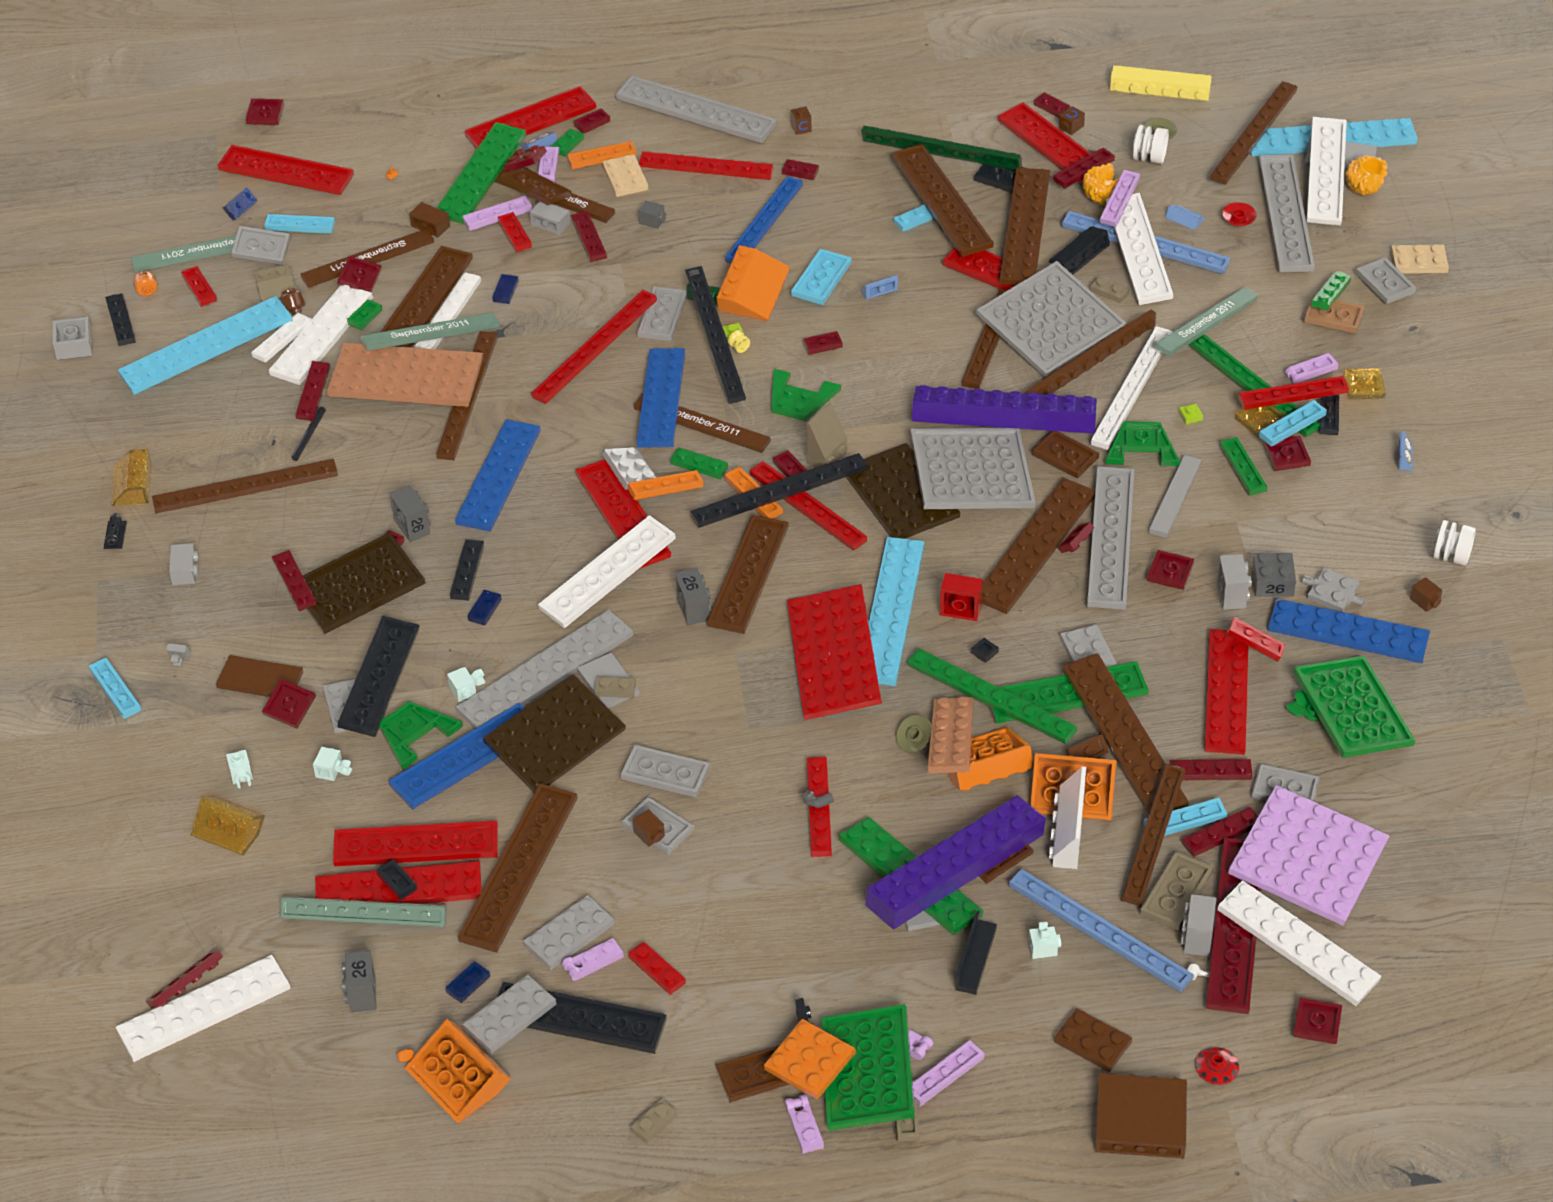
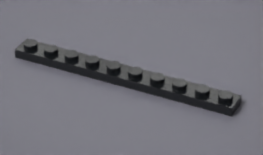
M698 266L686 269L685 274L728 404L746 400V395L703 268Z
M860 453L692 510L690 511L691 517L696 526L701 528L867 470V463Z

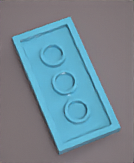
M820 249L791 290V296L824 305L851 265L852 258Z

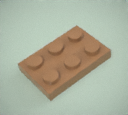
M1311 299L1304 323L1354 334L1357 333L1365 306L1336 300L1331 308L1326 311L1312 307Z

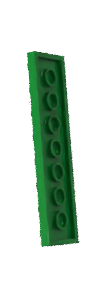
M496 122L436 208L449 213L450 221L465 225L463 216L474 212L504 168L508 158L513 155L526 136V131Z
M1137 661L1107 667L1126 699L1149 694L1148 686ZM1066 675L999 687L1050 713L1084 707ZM990 707L996 724L1016 720Z
M870 817L839 834V841L883 878L918 857ZM958 889L924 910L952 935L972 924L977 910L980 911V918L983 917L984 912Z

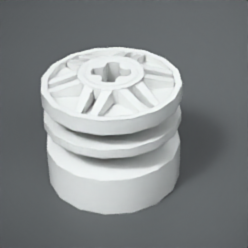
M1139 125L1133 141V159L1139 160L1141 155V160L1145 161L1149 154L1151 163L1162 164L1166 155L1169 130L1157 128L1153 135L1151 126H1148L1145 132V126Z
M1444 520L1435 538L1434 558L1439 559L1441 553L1444 552L1443 560L1447 561L1450 554H1454L1453 563L1467 566L1476 528L1463 525L1459 533L1456 532L1457 523L1453 522L1451 529L1448 530L1449 521Z

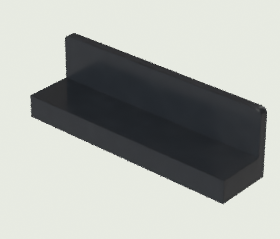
M1093 226L1089 227L1052 257L1049 263L1052 264L1057 261L1074 275L1110 245L1107 230Z
M979 910L976 912L956 975V991L977 995L997 931V924L980 920Z

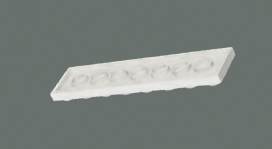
M1321 117L1312 118L1306 221L1308 223L1341 226L1346 120Z
M1140 193L1132 194L1114 230L1138 304L1143 305L1173 299V292Z
M340 285L312 318V321L306 325L269 369V374L298 385L302 384L307 378L311 362L322 360L350 326L347 319L367 299H373L372 293L353 289L348 285Z
M649 515L538 604L539 609L563 628H566L675 540V533Z
M1244 881L1218 906V911L1355 1006L1363 1000L1381 979V975Z
M270 955L170 1001L163 1007H157L116 1026V1030L133 1062L289 990L290 984L274 957Z

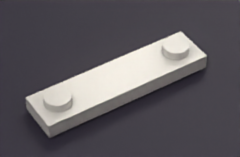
M297 313L292 317V321L284 324L251 352L252 357L266 363L297 337L306 325L312 321L311 318Z

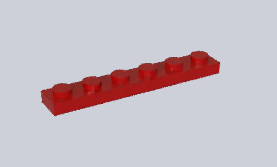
M1337 376L1240 392L1238 398L1243 409L1248 410L1349 393V386L1344 376Z
M807 757L808 791H812L816 797L828 794L827 757ZM829 804L821 808L809 806L811 857L832 856Z

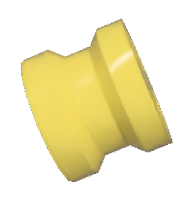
M735 331L729 336L728 344L734 347L738 353H743L750 346V339L744 336L741 331Z

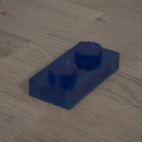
M245 188L227 203L223 210L234 221L258 200L248 188Z
M501 274L492 296L493 302L510 304L519 282L518 276Z
M483 590L467 615L468 621L485 626L501 602V594Z
M474 961L445 987L446 993L458 1002L463 1003L491 977L490 971Z

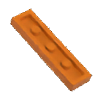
M632 141L570 153L567 156L571 169H579L626 155L634 154L636 156V150Z
M740 466L725 474V480L739 494L760 487ZM777 502L755 508L757 512L766 518L774 519L783 514V508Z
M697 470L630 482L628 483V490L633 499L638 500L703 488L704 482Z

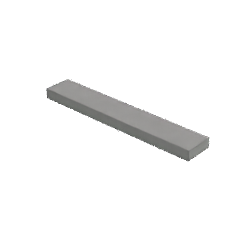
M1187 455L1183 456L1150 526V534L1164 538L1168 537L1199 471L1202 459Z

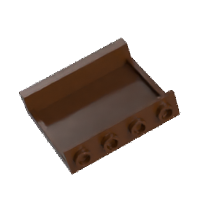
M1099 1073L1095 1152L1184 1159L1186 1150L1187 1079Z

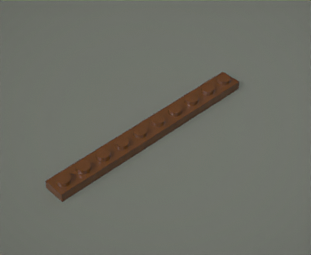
M1284 81L1280 83L1211 173L1210 180L1225 185L1228 183L1297 92V85Z
M1150 309L1024 393L1053 394L1073 379L1078 378L1082 373L1090 370L1111 354H1114L1123 346L1128 345L1132 340L1152 329L1156 324V312Z
M484 331L479 333L473 352L483 353V360L468 407L453 406L436 452L437 459L455 461L498 339L497 333Z
M334 459L154 495L152 500L155 514L332 478L338 476Z

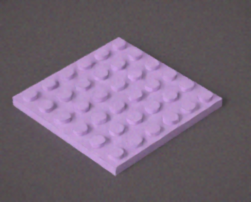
M1276 785L1233 861L1228 874L1344 926L1390 835Z

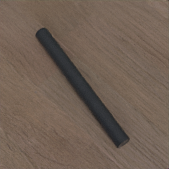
M319 407L315 420L311 421L291 457L292 460L298 461L326 412L324 407Z

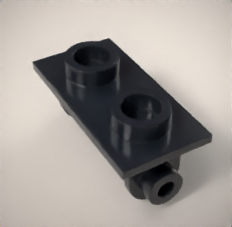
M118 513L111 515L110 521H108L104 549L123 548L127 521H122Z

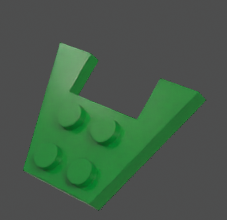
M774 368L772 413L806 421L841 391V385L824 381L818 392L790 386L787 383L791 378V372Z
M1124 421L1106 458V464L1124 465V452L1161 453V466L1180 465V460L1161 422Z
M408 701L382 720L380 730L400 767L404 770L418 760L417 754L408 748L409 745L435 727L445 736L450 737L463 727V723Z

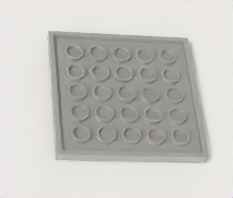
M1057 261L981 306L976 311V314L1045 378L1127 325L1123 319Z
M911 429L910 436L924 509L1035 508L1036 502L1020 429Z

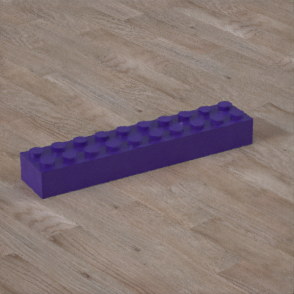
M921 385L915 387L912 421L1095 434L1097 398L1091 396L1075 397L1074 395L1057 396L1052 393L1040 395L1035 392L1025 394L1018 391L966 390L961 387L956 389H949L944 386L934 388Z
M1017 795L868 887L865 906L894 930L1007 859L1014 852H1018L1024 848L1025 844L1029 845L1043 836L1046 818Z

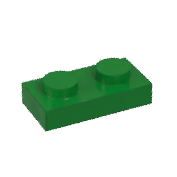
M570 128L551 147H559V155L565 157L584 140V134Z
M367 299L347 319L348 325L363 330L383 310L382 305Z

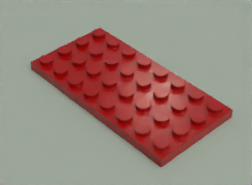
M862 584L787 600L805 720L882 704Z

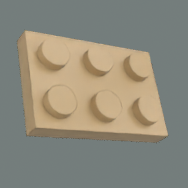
M634 154L602 161L603 169L616 197L649 190L648 183Z
M1392 245L1393 263L1401 273H1448L1449 266L1444 245Z

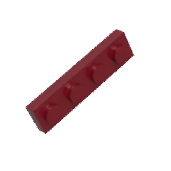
M1103 147L1053 175V181L1065 189L1083 179L1084 174L1088 173V170H1091L1092 167H1100L1102 164L1107 165L1115 161V155Z
M589 212L572 214V221L590 262L607 259V253Z
M311 362L296 411V419L315 420L330 370V363Z
M290 550L272 556L273 563L298 611L300 612L317 605Z
M1251 759L1170 760L1171 765L1186 769L1183 780H1252Z
M1248 807L1182 838V845L1194 858L1223 844L1224 837L1236 838L1250 831L1259 816L1251 807Z
M219 950L209 952L145 1002L150 1008L163 1007L170 1002L168 1000L170 997L183 993L186 990L185 986L187 984L200 980L203 977L202 973L207 969L210 971L219 965L218 961L223 956Z

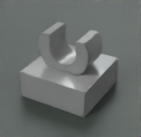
M168 643L166 651L171 657V662H174L173 666L181 667L183 659L190 660L191 651L187 645Z

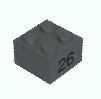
M410 485L390 493L393 519L408 541L412 542L429 535V526H431L427 516L429 509L425 502L422 503L419 493L414 491Z
M1254 553L1252 572L1255 597L1294 596L1296 576L1293 554Z
M697 568L676 572V597L687 626L708 621L709 612L712 611L711 604L708 599H711L709 588H705L703 574L700 575Z
M371 950L345 953V962L341 963L342 974L344 975L342 989L345 992V1004L350 1005L351 1013L377 1010L376 976Z

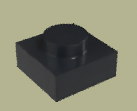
M983 638L971 648V653L986 663L999 653V647Z

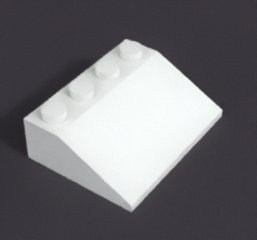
M1081 767L1060 785V792L1055 793L1054 805H1058V811L1053 812V823H1056V829L1052 828L1051 841H1055L1054 847L1050 846L1049 859H1053V867L1078 868L1086 767Z

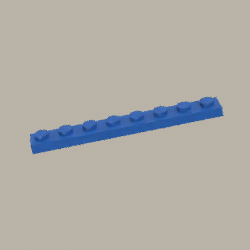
M789 176L786 177L727 253L725 262L732 263L739 245L755 248L802 188V180Z

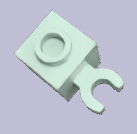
M463 667L447 674L449 688L458 702L475 695V685L479 686L485 683L484 673L481 669L474 671L470 675L467 669Z
M321 747L313 763L315 777L334 781L338 772L350 776L352 768H350L351 761L342 760L340 750Z
M246 750L226 754L233 784H236L238 789L241 788L240 783L245 781L248 783V786H251L253 777Z
M1039 922V928L1029 929V946L1032 959L1058 955V947H1061V938L1059 934L1056 935L1054 926L1048 927V922Z

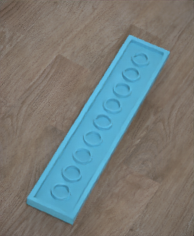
M1410 118L1346 123L1347 142L1386 147L1417 144L1418 141ZM1312 125L1269 128L1250 152L1251 156L1307 153Z
M274 296L118 369V373L133 395L292 321V316L280 300Z
M887 537L869 620L878 681L882 685L896 686L924 551V541Z

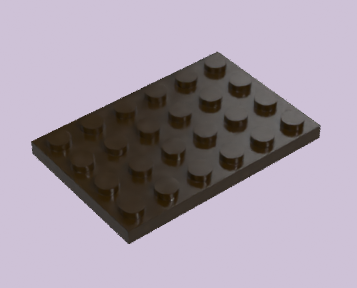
M907 443L865 458L867 470L846 477L890 537L906 539L960 518V511L958 509H924L914 453Z
M390 532L303 575L317 604L307 608V611L324 634L426 584L425 578Z
M572 674L485 736L483 742L535 793L539 784L551 785L622 733L626 725Z

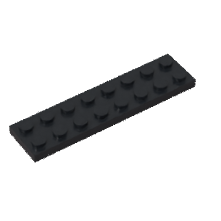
M382 616L340 715L337 728L376 737L419 632L420 625Z
M503 982L497 997L515 984ZM547 991L556 999V1005L526 1027L655 1054L667 1021V1015Z

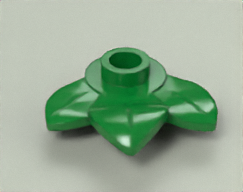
M1296 690L1294 694L1295 702L1286 704V709L1295 716H1305L1309 721L1318 720L1319 717L1304 691Z

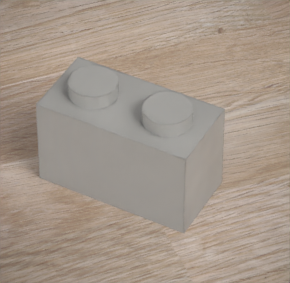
M539 201L530 211L531 225L560 236L570 225V213L566 209L552 204L546 205Z
M194 543L171 545L169 574L172 585L195 584V576L199 575L198 565L196 564V562H199V552L195 551Z

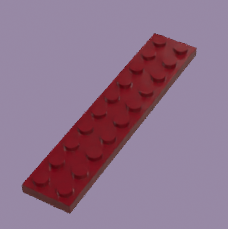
M1224 837L1217 909L1219 904L1244 881L1228 874L1245 840ZM1246 882L1261 893V888ZM1216 909L1206 1009L1249 1014L1257 937Z

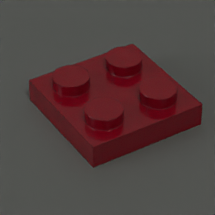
M251 98L246 115V124L279 125L284 100Z
M535 145L528 150L519 149L515 151L514 155L509 157L508 161L504 164L505 170L509 171L536 164L547 152L545 146L538 147V145Z
M348 256L337 284L372 292L382 266Z
M1300 435L1288 437L1272 447L1264 442L1265 450L1275 471L1311 466V459Z
M1157 550L1147 576V581L1184 590L1195 559Z
M280 679L262 713L267 717L297 729L316 695L312 691Z
M1299 997L1293 1037L1337 1045L1342 1005Z

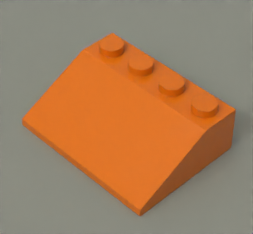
M739 245L717 296L718 310L769 321L790 267L755 248Z
M1008 726L972 737L969 772L947 774L959 790L966 791L979 784L985 785L998 778L1004 779L1014 773H1023L1034 767L1031 746Z
M1035 753L1031 806L1042 815H1053L1054 811H1058V805H1054L1055 793L1060 792V785L1081 767H1086L1082 818L1111 821L1116 760Z
M448 1019L444 1021L405 1067L407 1072L457 1123H460L497 1096L511 1080L506 1072L459 1025Z

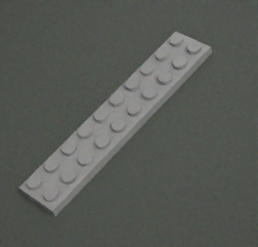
M631 76L616 93L618 100L759 143H763L777 125V119L636 76Z
M1260 155L1259 164L1279 272L1314 271L1315 265L1293 155Z
M1097 466L1087 607L1126 610L1134 469Z
M607 610L456 706V712L476 729L518 703L525 706L576 673L577 667L601 657L632 637L633 630L610 610Z

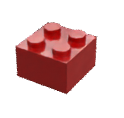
M945 573L940 589V616L978 621L982 606L983 579Z

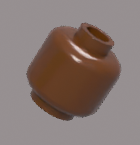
M295 288L282 292V296L279 298L280 302L292 315L302 312L301 308L305 306L301 292L295 290Z

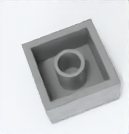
M88 317L52 321L53 347L57 360L92 356V331Z
M1243 554L1222 555L1219 557L1217 586L1223 610L1246 608L1247 600H1250L1248 588L1252 586L1251 576L1247 575L1248 563L1244 562Z
M1191 894L1190 903L1186 902L1181 944L1185 945V954L1210 956L1216 897Z

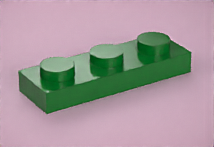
M679 447L670 459L671 465L691 471L697 470L698 473L720 480L728 469V462Z

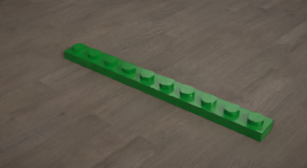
M1205 334L1188 344L1246 391L1272 387ZM1292 402L1267 406L1280 418H1284L1299 409ZM1315 421L1298 432L1308 437L1319 430L1320 424Z
M920 648L907 661L909 667L969 697H974L975 700L1064 744H1067L1078 731L1076 725Z

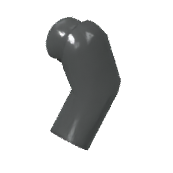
M806 791L803 794L804 803L816 808H821L834 802L831 793L821 797L814 796L812 791Z

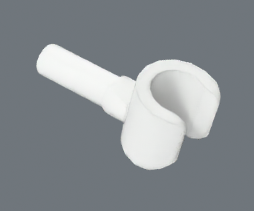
M1196 964L1189 965L1187 969L1193 974V980L1196 979L1197 975L1209 977L1210 972L1200 970Z

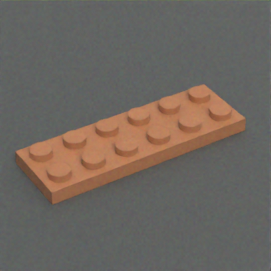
M974 697L934 699L928 761L929 774L969 772Z

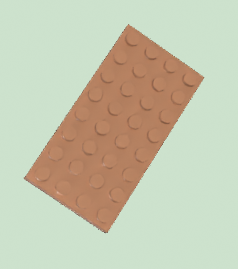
M343 343L327 389V395L329 397L468 407L483 360V353L396 346L367 351L363 344Z

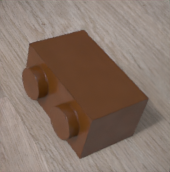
M423 202L409 213L412 227L418 230L427 228L430 234L437 238L450 227L449 213Z

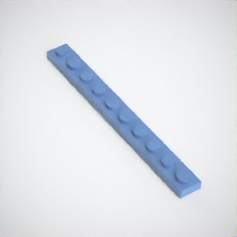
M1069 211L1062 222V227L1081 233L1091 226L1105 229L1108 232L1109 241L1119 244L1114 227L1100 223L1099 219ZM1154 236L1160 256L1221 274L1225 273L1230 263L1229 257Z
M1021 869L1009 882V887L1180 993L1193 980V974L1025 870Z

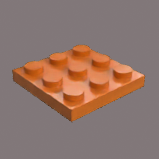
M802 1019L764 1064V1069L818 1100L856 1052L854 1047Z

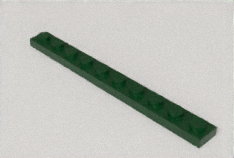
M863 125L861 130L864 142L901 149L923 144L932 155L1016 170L1017 167L1022 168L1021 155L872 126Z

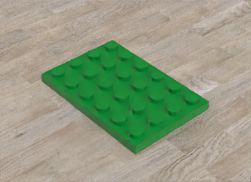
M1365 656L1294 667V676L1342 758L1414 746L1415 738Z
M906 1004L821 1017L822 1030L854 1047L856 1052L825 1090L828 1130L833 1131L915 1118Z

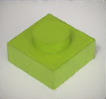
M739 323L722 326L727 342L733 332L741 331L743 333Z
M1196 403L1179 407V414L1185 424L1203 420V414Z

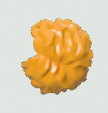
M1371 155L1358 157L1349 164L1346 171V181L1354 193L1361 194L1362 196L1372 195L1380 190L1381 185L1384 183V177L1387 175V163L1385 160L1374 158Z
M1110 163L1107 165L1102 164L1100 167H1092L1091 170H1088V173L1084 174V193L1095 204L1106 206V199H1110L1120 179L1119 177L1113 181L1114 168Z

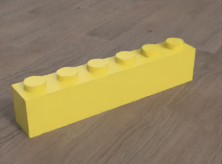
M1113 66L1110 91L1208 101L1212 76Z

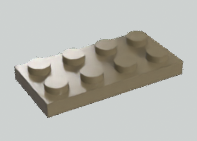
M1175 852L1143 905L1140 915L1179 931L1184 922L1186 902L1190 903L1191 894H1201L1213 873L1214 867Z

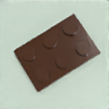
M1052 431L1033 449L1032 453L1033 456L1077 479L1099 458V452L1058 431Z
M1076 1008L1055 1035L1054 1043L1110 1072L1132 1043V1037Z

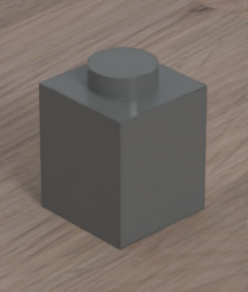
M645 201L638 211L639 224L658 229L665 222L666 213L664 212V205Z

